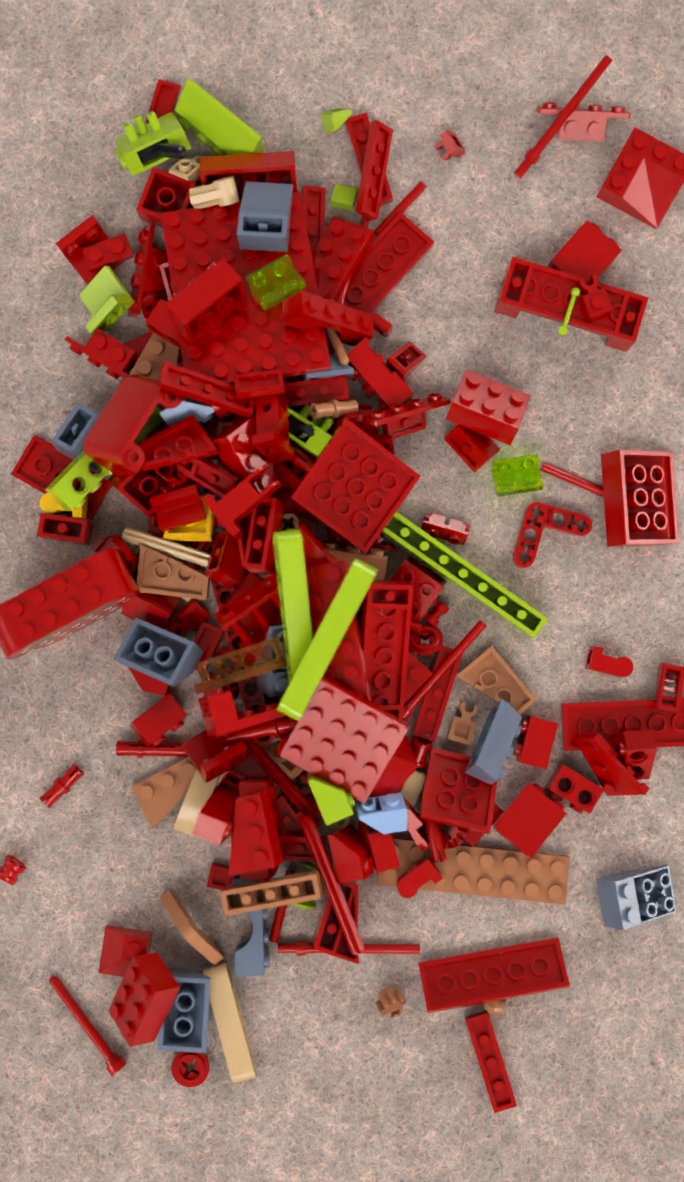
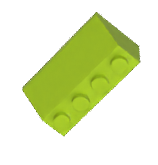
M190 78L186 81L175 108L177 120L183 130L193 132L196 140L203 146L209 145L215 156L264 153L262 137Z

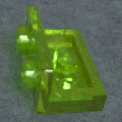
M289 255L275 260L246 277L252 295L264 311L307 288L304 279L293 267Z
M526 454L509 459L501 458L492 462L491 475L497 497L543 490V481L538 466V454Z

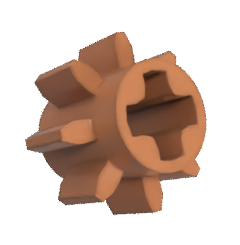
M387 987L379 992L378 997L380 1000L376 1001L375 1004L382 1016L387 1015L388 1018H395L403 1013L404 1008L402 1005L407 1002L400 989L395 991L394 987Z

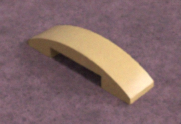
M195 770L173 829L192 835L198 814L213 793L218 777L206 783L198 770Z

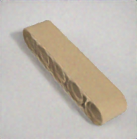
M224 962L216 966L204 968L203 974L211 977L210 1002L233 1084L256 1078L257 1068L256 1064H253L255 1061L250 1042L246 1040L248 1035L243 1017L240 1018L242 1012L237 994L234 995L236 990L231 971L228 972V969H230L229 964Z

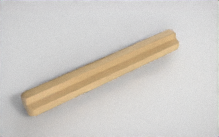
M125 528L122 534V540L138 546L143 544L166 555L207 567L209 553L131 528Z

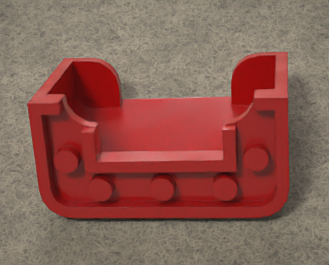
M139 375L125 377L82 443L84 453L117 477L137 474L144 462L143 450L133 443L156 406L160 409L164 407L167 409L176 408L181 404L185 396L159 388V380Z

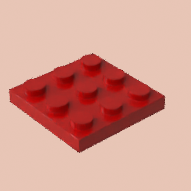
M431 748L429 750L418 818L489 834L491 831L497 780L490 785L466 774L465 770L471 756Z

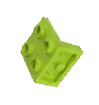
M104 266L79 295L92 314L91 320L85 325L89 333H94L97 328L108 332L134 303V300L109 266Z

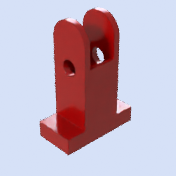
M283 394L255 397L257 434L251 436L252 445L273 464L295 459V450L289 445L286 397Z
M266 464L257 468L218 502L210 493L202 498L203 502L236 540L244 534L236 524L275 493L282 485L280 480H277L260 494L253 488L252 484L269 469Z

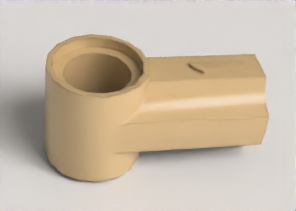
M233 176L189 189V198L194 209L214 205L226 206L240 201Z

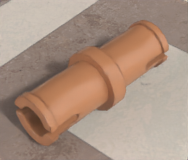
M333 399L327 403H312L310 405V415L313 419L322 417L335 419L349 412H356V414L358 412V403L354 399L348 401Z

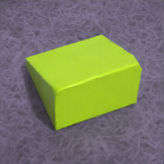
M337 108L323 112L321 116L324 131L335 132L352 114V110L350 108Z
M335 184L330 206L353 211L358 188Z

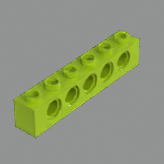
M157 406L154 408L133 443L139 444L149 436L147 432L152 427L156 428L164 421L159 414L160 408ZM83 450L45 490L65 510H77L84 504V497L89 492H95L102 483L100 481L105 475L108 477L112 473L88 457ZM90 462H94L97 466L95 474L89 471ZM75 478L81 483L78 491L74 490L72 486Z

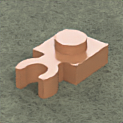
M462 701L459 706L461 716L453 715L447 738L470 745L477 724L471 721V717L476 715L478 706L474 705L471 712H466L464 708L466 702Z

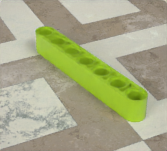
M299 529L273 533L289 685L313 641L303 541Z
M355 558L277 708L278 711L297 721L300 720L378 569Z

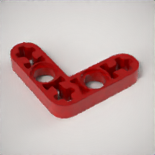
M540 502L530 504L525 510L513 553L514 564L519 568H527L533 564L544 527L575 536H584L592 529L591 519L586 515ZM536 507L542 513V516H538L535 524H540L539 528L535 525L526 524L527 521L532 522L533 514L530 513V510H534ZM555 513H560L564 516L563 525L557 526L553 523L552 517ZM570 516L573 517L572 522L578 523L583 520V524L587 526L581 532L578 531V527L575 525H570V529L566 527L570 522ZM526 529L535 531L536 539L534 541L528 542L524 539V531ZM521 543L526 546H534L533 550L530 548L527 550L526 555L530 557V560L525 561L524 564L518 558V554H523L525 547H520Z

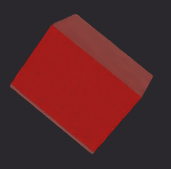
M140 592L124 603L121 614L132 620H135V618L141 619L165 630L182 597Z

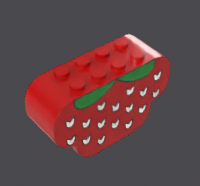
M109 548L98 552L1 603L0 647L6 659H16L38 648H44L59 642L123 607L125 602L138 595L140 591L118 549Z

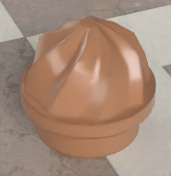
M506 999L483 1003L485 1010L492 1014V1016H496V1014L502 1016Z

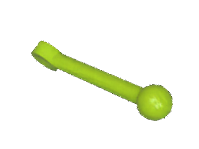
M577 287L571 290L572 297L563 324L558 329L560 336H565L568 332L567 324L576 297L580 295V289Z

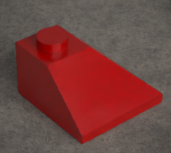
M353 824L347 825L328 835L338 883L364 880L374 874L373 859L370 857L367 846Z
M106 925L98 973L124 977L133 956L150 953L153 932Z

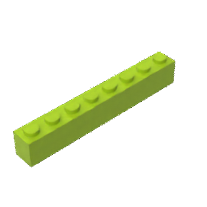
M395 512L381 532L385 537L530 639L537 636L548 620L547 617L398 512Z

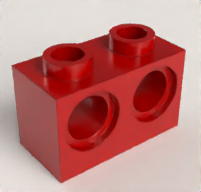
M652 730L623 731L621 741L617 743V759L625 767L630 766L635 772L633 776L637 780L650 779L657 751Z
M560 762L545 786L551 790L549 792L550 796L560 802L563 798L571 802L569 807L582 814L583 810L590 814L605 790ZM567 778V788L560 790L558 788L559 780ZM587 790L588 799L580 802L578 799L579 793Z

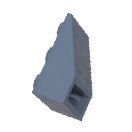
M246 181L237 230L240 249L288 252L293 184Z
M77 403L52 439L55 449L74 460L83 451L82 443L99 415L82 404ZM90 462L89 470L96 473V464ZM113 473L108 477L105 475L103 478L108 480L113 475Z
M282 625L269 626L257 665V690L269 697L284 695L289 686Z
M669 865L611 874L596 879L605 927L626 930L677 913Z

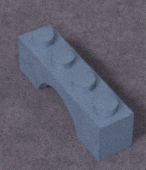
M234 875L233 885L259 881L240 879V875ZM268 908L248 912L253 923V933L246 942L236 947L235 976H264L266 968L270 967V954L265 953V943H269V928L264 929V919H268Z

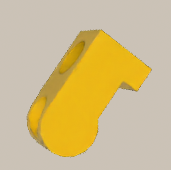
M49 493L44 494L40 498V507L48 514L58 515L61 512L72 513L73 518L86 519L87 496L84 497V504L77 510H65Z

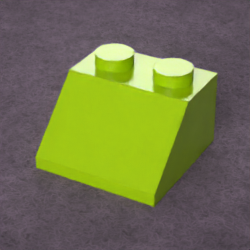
M307 772L308 783L326 826L354 815L352 807L356 804L355 798L352 797L351 793H345L344 789Z

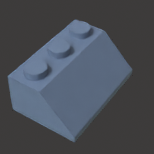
M135 618L113 660L174 687L194 672L204 651L190 640Z
M501 700L490 710L465 770L466 774L490 785L496 782V780H501L505 771V767H502L505 758L509 759L514 748L511 745L513 738H517L522 729V725L519 724L522 716L506 701Z
M169 969L179 984L180 989L158 1033L157 1050L206 1053L211 977L187 969Z

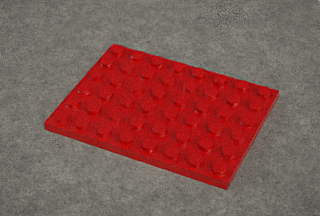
M301 191L293 192L288 252L240 249L237 230L242 200L226 206L214 205L201 209L188 208L161 213L172 293L182 291L187 287L190 280L200 277L212 263L219 262L224 258L242 278L247 299L244 304L192 345L178 331L184 368L234 385L233 374L282 369L284 378L309 372L331 370L324 327L301 330L284 324V300L302 290L319 296Z

